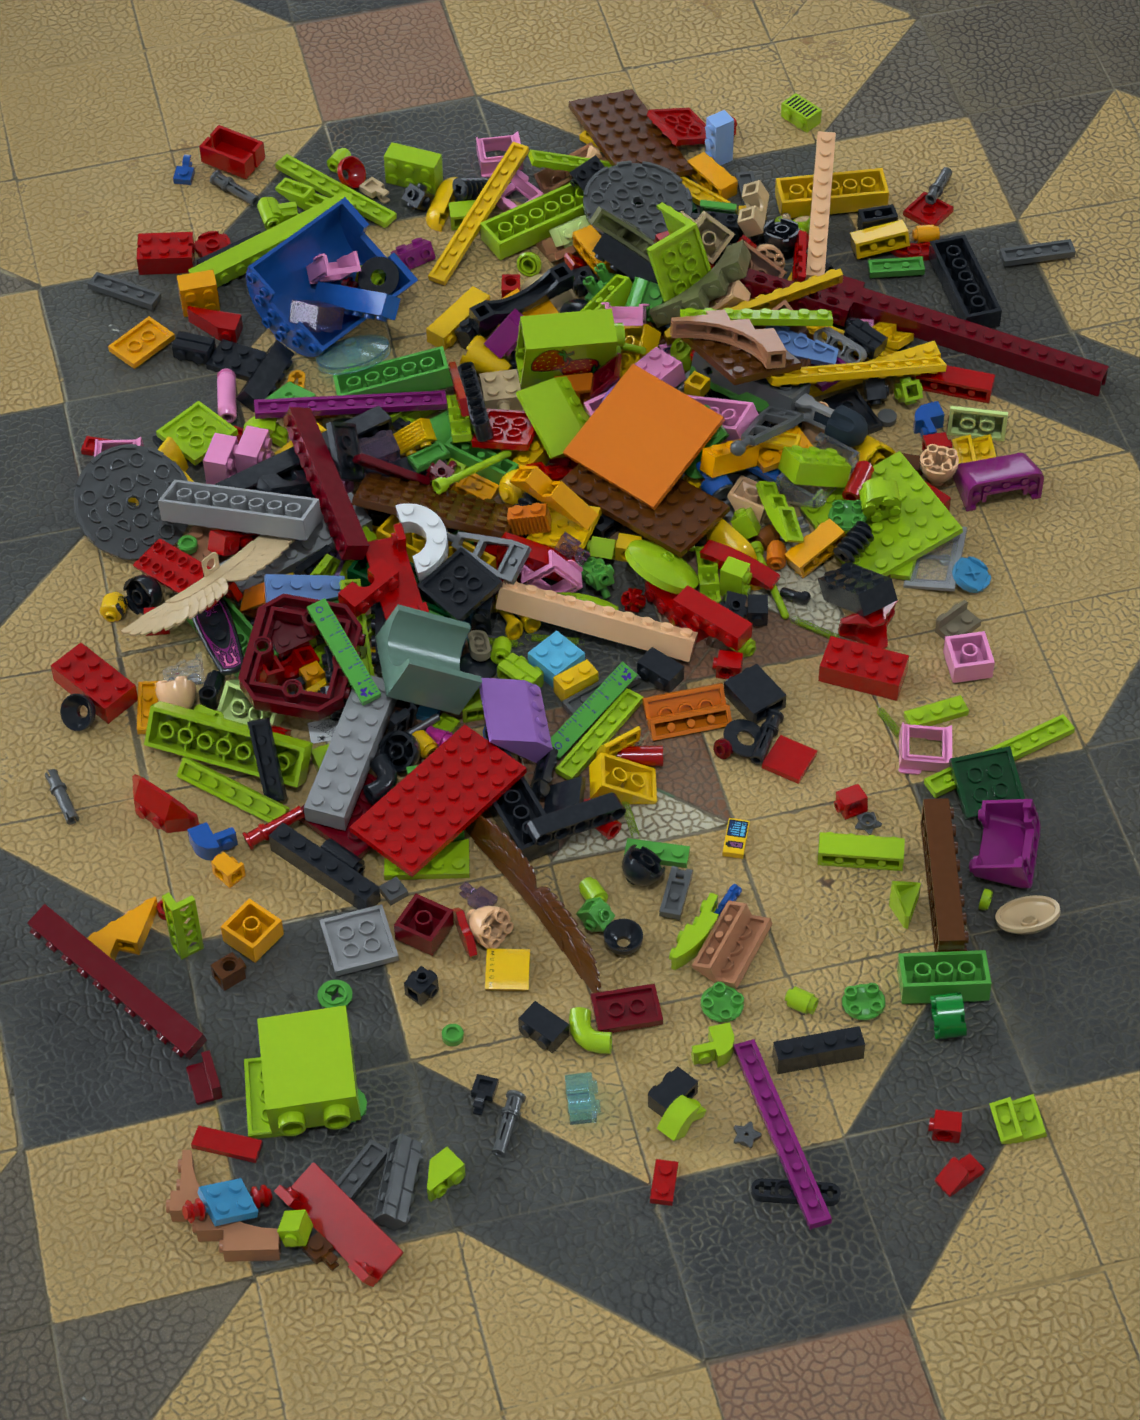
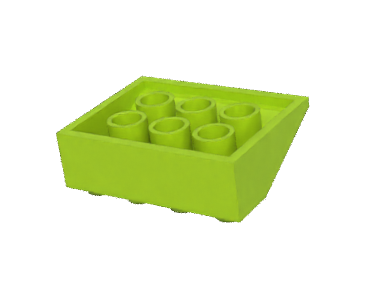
M567 376L552 378L517 391L515 394L549 458L566 457L563 451L589 419V415L585 412Z

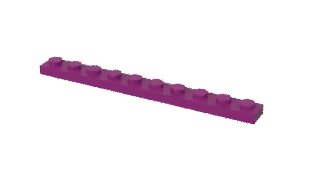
M445 390L254 400L255 419L283 418L287 414L289 407L311 408L314 416L362 414L377 406H380L385 412L447 409Z
M755 1039L734 1044L733 1051L809 1229L831 1224V1215Z

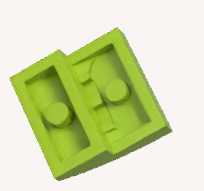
M1034 1094L1013 1101L1011 1097L989 1103L1002 1144L1020 1143L1047 1137Z

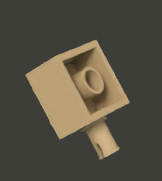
M682 210L681 213L685 217L690 218L697 224L708 261L713 264L735 234L704 210L695 220Z
M517 369L479 374L486 408L523 411V407L515 394L521 390Z

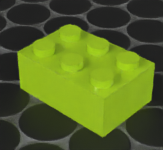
M391 142L384 155L386 183L407 188L410 183L417 185L419 182L427 186V191L435 195L443 181L442 154Z
M797 445L783 448L778 469L793 484L839 488L846 487L852 468L846 459L841 457L837 450L833 448L823 450L812 446L802 448Z

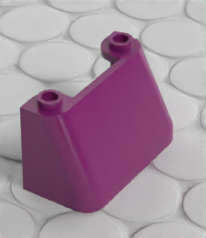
M1015 453L960 463L953 475V480L966 512L976 510L975 505L979 501L986 502L987 495L1021 489L1023 495L1029 493L1032 500L1039 499L1042 495L1044 476L1039 467L1025 453Z
M1033 799L983 800L982 807L978 810V820L982 822L984 827L979 856H974L973 860H970V872L978 878L1018 888H1031L1041 831L1040 819Z

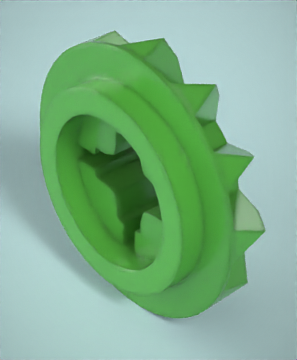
M342 980L327 981L318 990V1001L322 1008L344 1005L347 1008L348 1003L352 1001V989L349 984ZM338 990L339 997H336V999L332 1001V996H334Z

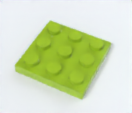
M200 401L194 403L156 431L157 437L162 441H165L168 436L172 437L181 449L184 457L195 466L203 461L214 433L230 436L238 435V430Z

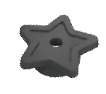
M865 812L857 815L859 822L856 824L855 829L865 830L871 835L873 829L881 827L882 823L876 820L874 812Z
M748 1122L745 1126H734L737 1134L734 1139L735 1144L739 1143L742 1146L752 1148L755 1139L762 1137L760 1132L753 1129L752 1122Z

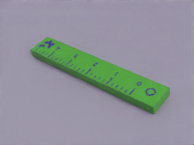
M324 598L307 606L308 613L362 705L364 706L380 698L381 693L326 599Z
M623 661L551 737L552 747L558 750L557 760L572 747L637 677V674Z

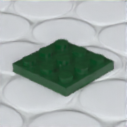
M1010 746L950 758L949 764L965 820L978 817V810L981 809L983 800L1025 799Z

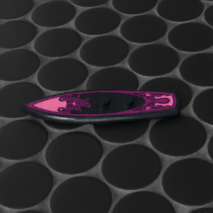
M221 598L209 611L198 612L192 618V621L220 674L226 676L240 672L244 654L232 615L225 601Z

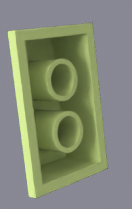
M951 405L947 435L962 437L971 434L972 438L991 434L993 440L1004 441L1008 412Z
M237 679L226 681L217 711L223 713L224 719L248 725V721L269 717L270 724L280 726L285 715L255 710L240 689L239 681Z

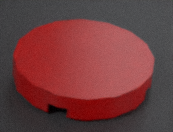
M208 231L201 234L194 244L196 254L202 258L231 243L230 238L226 234H219V231Z

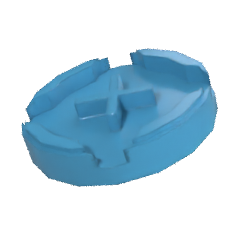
M962 557L953 566L952 574L955 582L963 590L970 593L984 591L991 581V575L987 571V566L975 557Z

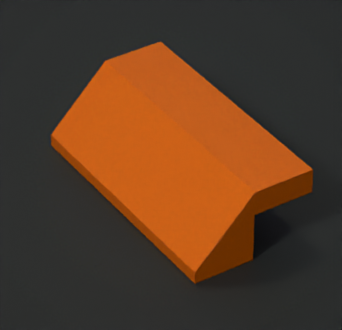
M723 683L642 698L645 719L653 741L726 727L732 721L730 705L726 704Z

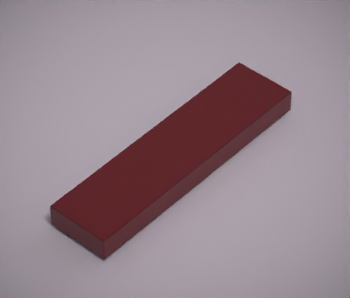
M364 453L354 455L353 462L360 466L388 476L399 477L402 481H416L423 486L430 484L431 478Z

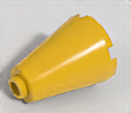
M477 335L466 348L468 350L466 356L462 355L459 363L461 365L465 362H473L477 374L512 369V365L504 357L500 359L484 345L486 339L481 335Z
M869 435L865 437L863 443L851 447L857 462L868 461L872 466L896 453L892 447Z

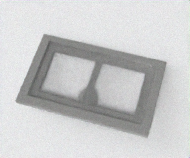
M962 527V534L918 558L910 581L904 580L903 587L955 591L956 582L953 578L952 569L954 564L962 558L967 527Z

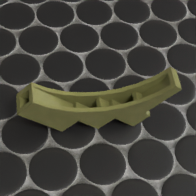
M599 206L589 220V223L620 241L650 262L646 248L658 241L645 235L632 223L617 217Z
M742 240L727 246L718 263L689 289L667 302L651 308L649 313L656 326L659 328L671 323V318L680 317V309L694 308L699 310L708 308L711 300L727 294L729 283L746 277L751 254L744 241Z

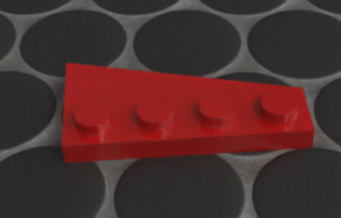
M799 230L797 243L794 247L793 282L801 283L806 278V250L809 241L806 239V231Z

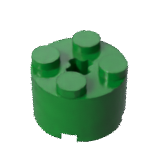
M961 992L930 996L935 1039L967 1036Z

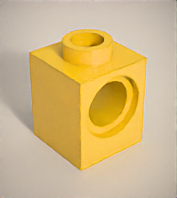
M619 533L615 546V560L627 562L625 557L627 547L634 540H642V536Z

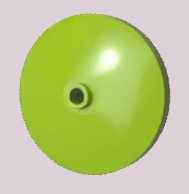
M634 540L625 551V557L629 565L641 577L660 589L679 594L687 585L696 589L699 584L696 572L683 558L676 556L654 542Z

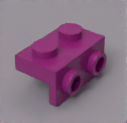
M422 238L413 239L412 243L408 245H399L396 247V250L390 252L391 254L395 253L409 270L436 258L431 241Z

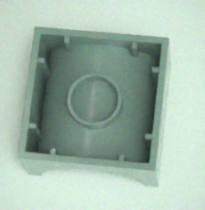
M397 604L375 636L386 696L459 715L482 684L481 676L460 671L461 651L464 641L471 630L470 623Z

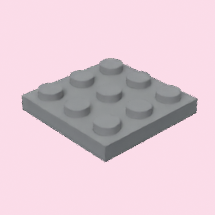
M382 904L320 920V926L336 976L399 961L397 949Z

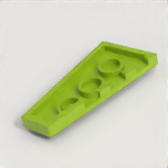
M469 839L449 843L413 877L384 858V880H391L396 876L399 880L470 878Z

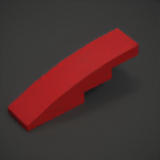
M710 539L699 552L700 558L716 562L718 569L722 568L728 556L751 564L750 573H752L750 584L767 590H772L781 578L780 574L756 559Z

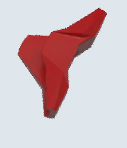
M898 600L866 616L851 614L841 618L838 628L839 636L862 644L886 649L888 646L887 626L895 614L894 608Z

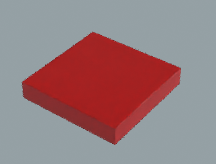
M924 191L903 211V216L920 225L939 226L953 213L954 207L938 198L934 204H928L925 201V196L928 193Z
M780 735L764 759L761 768L799 784L817 756L818 750Z

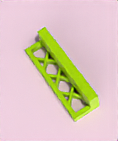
M170 892L162 895L170 942L180 959L182 960L204 949L194 897L191 895L176 903ZM187 918H191L187 924L184 923ZM190 930H193L192 933L189 936H187L188 932ZM192 942H196V944H194L193 946L189 947Z

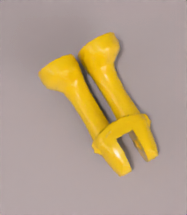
M496 609L497 613L507 623L505 635L509 640L519 639L523 633V628L529 634L536 632L540 628L541 621L518 615L519 620L513 613Z

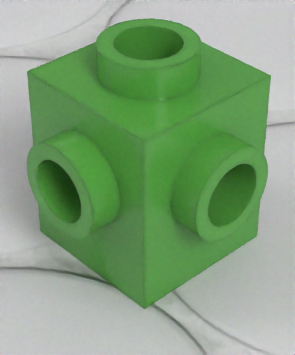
M600 897L587 899L576 913L583 922L584 927L590 932H604L607 925L615 917L610 906Z

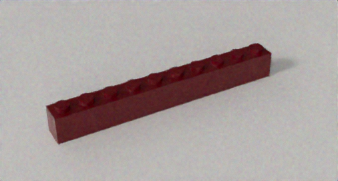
M289 407L287 414L283 418V424L289 433V439L292 440L295 453L298 455L301 467L305 471L306 479L312 488V493L315 495V498L319 499L324 522L328 526L336 550L339 552L342 560H364L370 545L311 408Z
M46 904L27 922L31 928L29 932L37 940L44 939L47 942L45 946L53 953L58 951L62 954L60 958L69 966L74 964L78 968L76 971L83 978L87 979V977H90L94 981L92 983L94 987L100 992L103 990L108 992V998L116 1005L121 1003L125 1006L124 1011L130 1017L134 1018L137 1016L142 1020L140 1024L147 1031L154 1030L157 1033L156 1038L163 1044H171L173 1046L172 1051L180 1058L185 1056L190 1060L205 1044L207 1039L202 1032Z

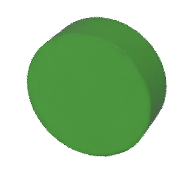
M191 535L182 536L178 540V549L188 555L195 553L198 549L197 539Z
M448 1024L442 1029V1040L446 1045L454 1047L463 1042L464 1031L461 1026Z

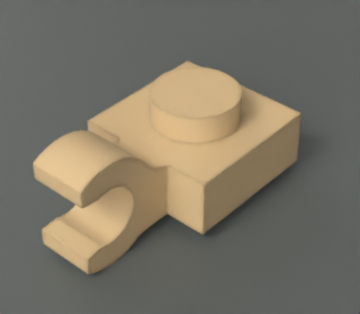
M370 177L359 185L360 192L373 199L377 196L383 204L390 201L386 197L389 191L377 179Z

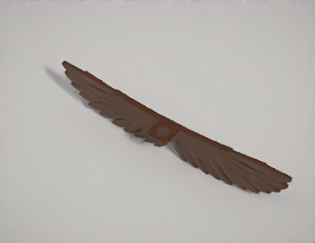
M480 815L465 830L472 837L474 843L494 862L493 864L508 879L538 916L561 951L565 953L580 978L585 981L593 993H598V988H601V982L598 978L600 973L595 966L597 962L591 954V951H593L591 946L585 940L586 936L577 928L579 926L573 917H570L572 914L563 908L565 905L561 901L556 900L558 897L550 892L551 889L549 887L541 886L537 888L533 866H530L528 859L523 856L521 849L517 848L515 842L510 840L507 833H502L497 824H493L489 818L485 819Z

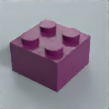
M516 308L484 343L500 359L504 354L508 357L517 346L520 316L523 315Z

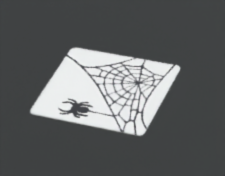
M328 719L308 723L311 742L331 741L338 721Z

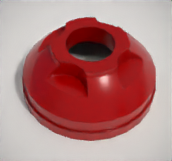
M354 156L345 157L339 162L337 173L341 183L351 189L359 188V185L366 180V170L363 163ZM344 170L348 173V180L343 176Z

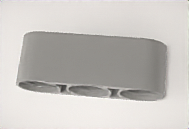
M824 327L816 330L814 333V341L817 339L837 349V343L840 341L843 344V350H838L837 357L845 362L858 363L865 361L867 357L866 350L836 330ZM822 332L827 334L826 341L822 339ZM854 351H857L859 354L858 360L853 357Z

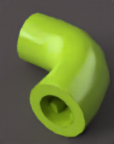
M584 1007L570 1009V1033L575 1042L589 1052L611 1054L612 1032H600L592 1028L591 1010Z

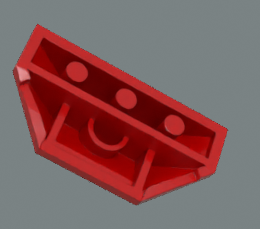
M136 774L132 776L135 812L140 818L147 819L155 828L162 829L166 833L187 831V829L199 825L198 815L190 811L184 804L145 778Z

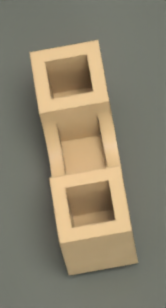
M758 180L743 186L742 199L747 208L739 210L737 223L747 238L764 232L769 193L762 182Z

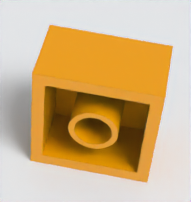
M213 269L177 275L184 317H188V306L220 311Z
M250 898L221 926L223 941L254 963L284 935L282 920Z

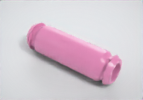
M224 368L217 374L218 415L228 423L234 422L237 418L236 374L231 369Z

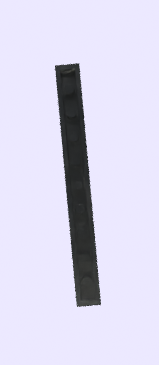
M380 406L343 422L356 424L360 448L393 432L392 418ZM324 431L322 436L331 454L327 431ZM293 446L214 485L256 490L259 476L277 474L280 478L291 481L293 471L304 469L301 467L299 457L295 453Z

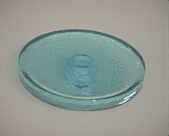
M376 334L357 335L337 341L318 355L316 362L318 369L323 373L333 375L349 374L365 370L380 363L390 354L391 347L389 340L384 336Z

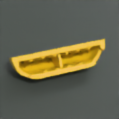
M450 177L442 181L426 213V223L435 231L442 232L449 217L448 202L456 201L452 183L458 177Z
M723 518L707 533L706 543L710 539L757 560L756 553L751 544Z

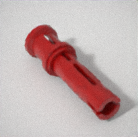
M297 806L265 825L260 823L257 828L242 834L252 850L256 844L264 840L268 841L269 835L282 822L289 826L305 818L301 807Z

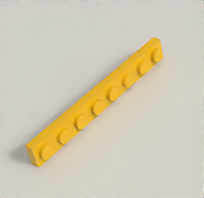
M931 341L866 362L933 356L941 358V353L936 342ZM864 379L841 380L823 392L811 384L809 395L814 398L863 383Z

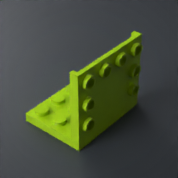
M661 202L656 207L662 211L669 236L646 248L665 303L697 283L711 270L697 224L690 218L685 217L681 212H677L671 206Z

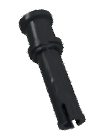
M776 709L767 711L766 721L760 727L761 735L750 757L751 762L756 765L763 763L772 738L778 734L779 724L784 720V715Z

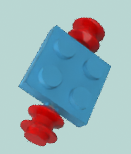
M241 1178L200 1186L198 1188L200 1198H196L194 1204L190 1200H186L185 1206L182 1207V1213L184 1218L190 1223H193L196 1217L199 1221H203L206 1213H208L214 1226L257 1218L260 1205L263 1204L264 1207L270 1205L272 1192L264 1184L260 1186V1190L253 1186L250 1192H248Z

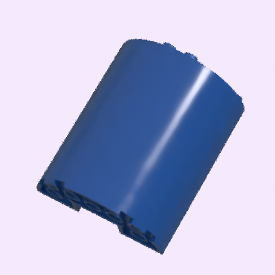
M346 197L248 266L245 277L249 295L258 314L262 318L263 325L271 330L276 340L306 357L320 355L368 319L319 309V305L312 303L317 284L310 285L306 266L314 262V257L323 253L327 255L328 263L337 262V259L353 251H357L360 265H363L373 257L387 258L365 234L370 224ZM392 253L388 256V259L398 269L399 282L396 289L390 295L398 297L414 285L418 279L395 253ZM353 272L352 274L345 277V279H347L350 276L353 278V281H355L357 272ZM343 280L325 283L341 285Z

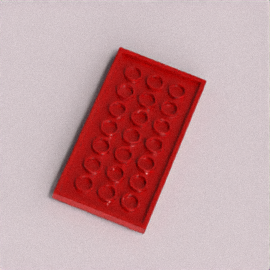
M464 724L350 826V832L409 876L413 877L527 773V768Z

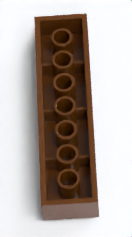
M949 798L923 799L920 822L934 952L967 951L966 944L969 943V934L964 928V925L967 923L966 912L962 911V907H964V894H960V890H962V877H958L960 859H956L958 842L954 841L956 825L952 824L954 807H950Z

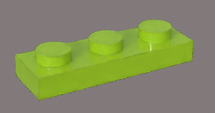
M959 695L904 711V718L907 724L933 726L967 716L969 709L962 696Z

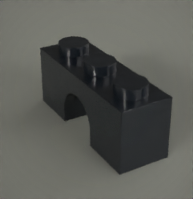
M304 470L293 471L291 481L284 480L277 474L259 476L256 489L258 491L315 498Z

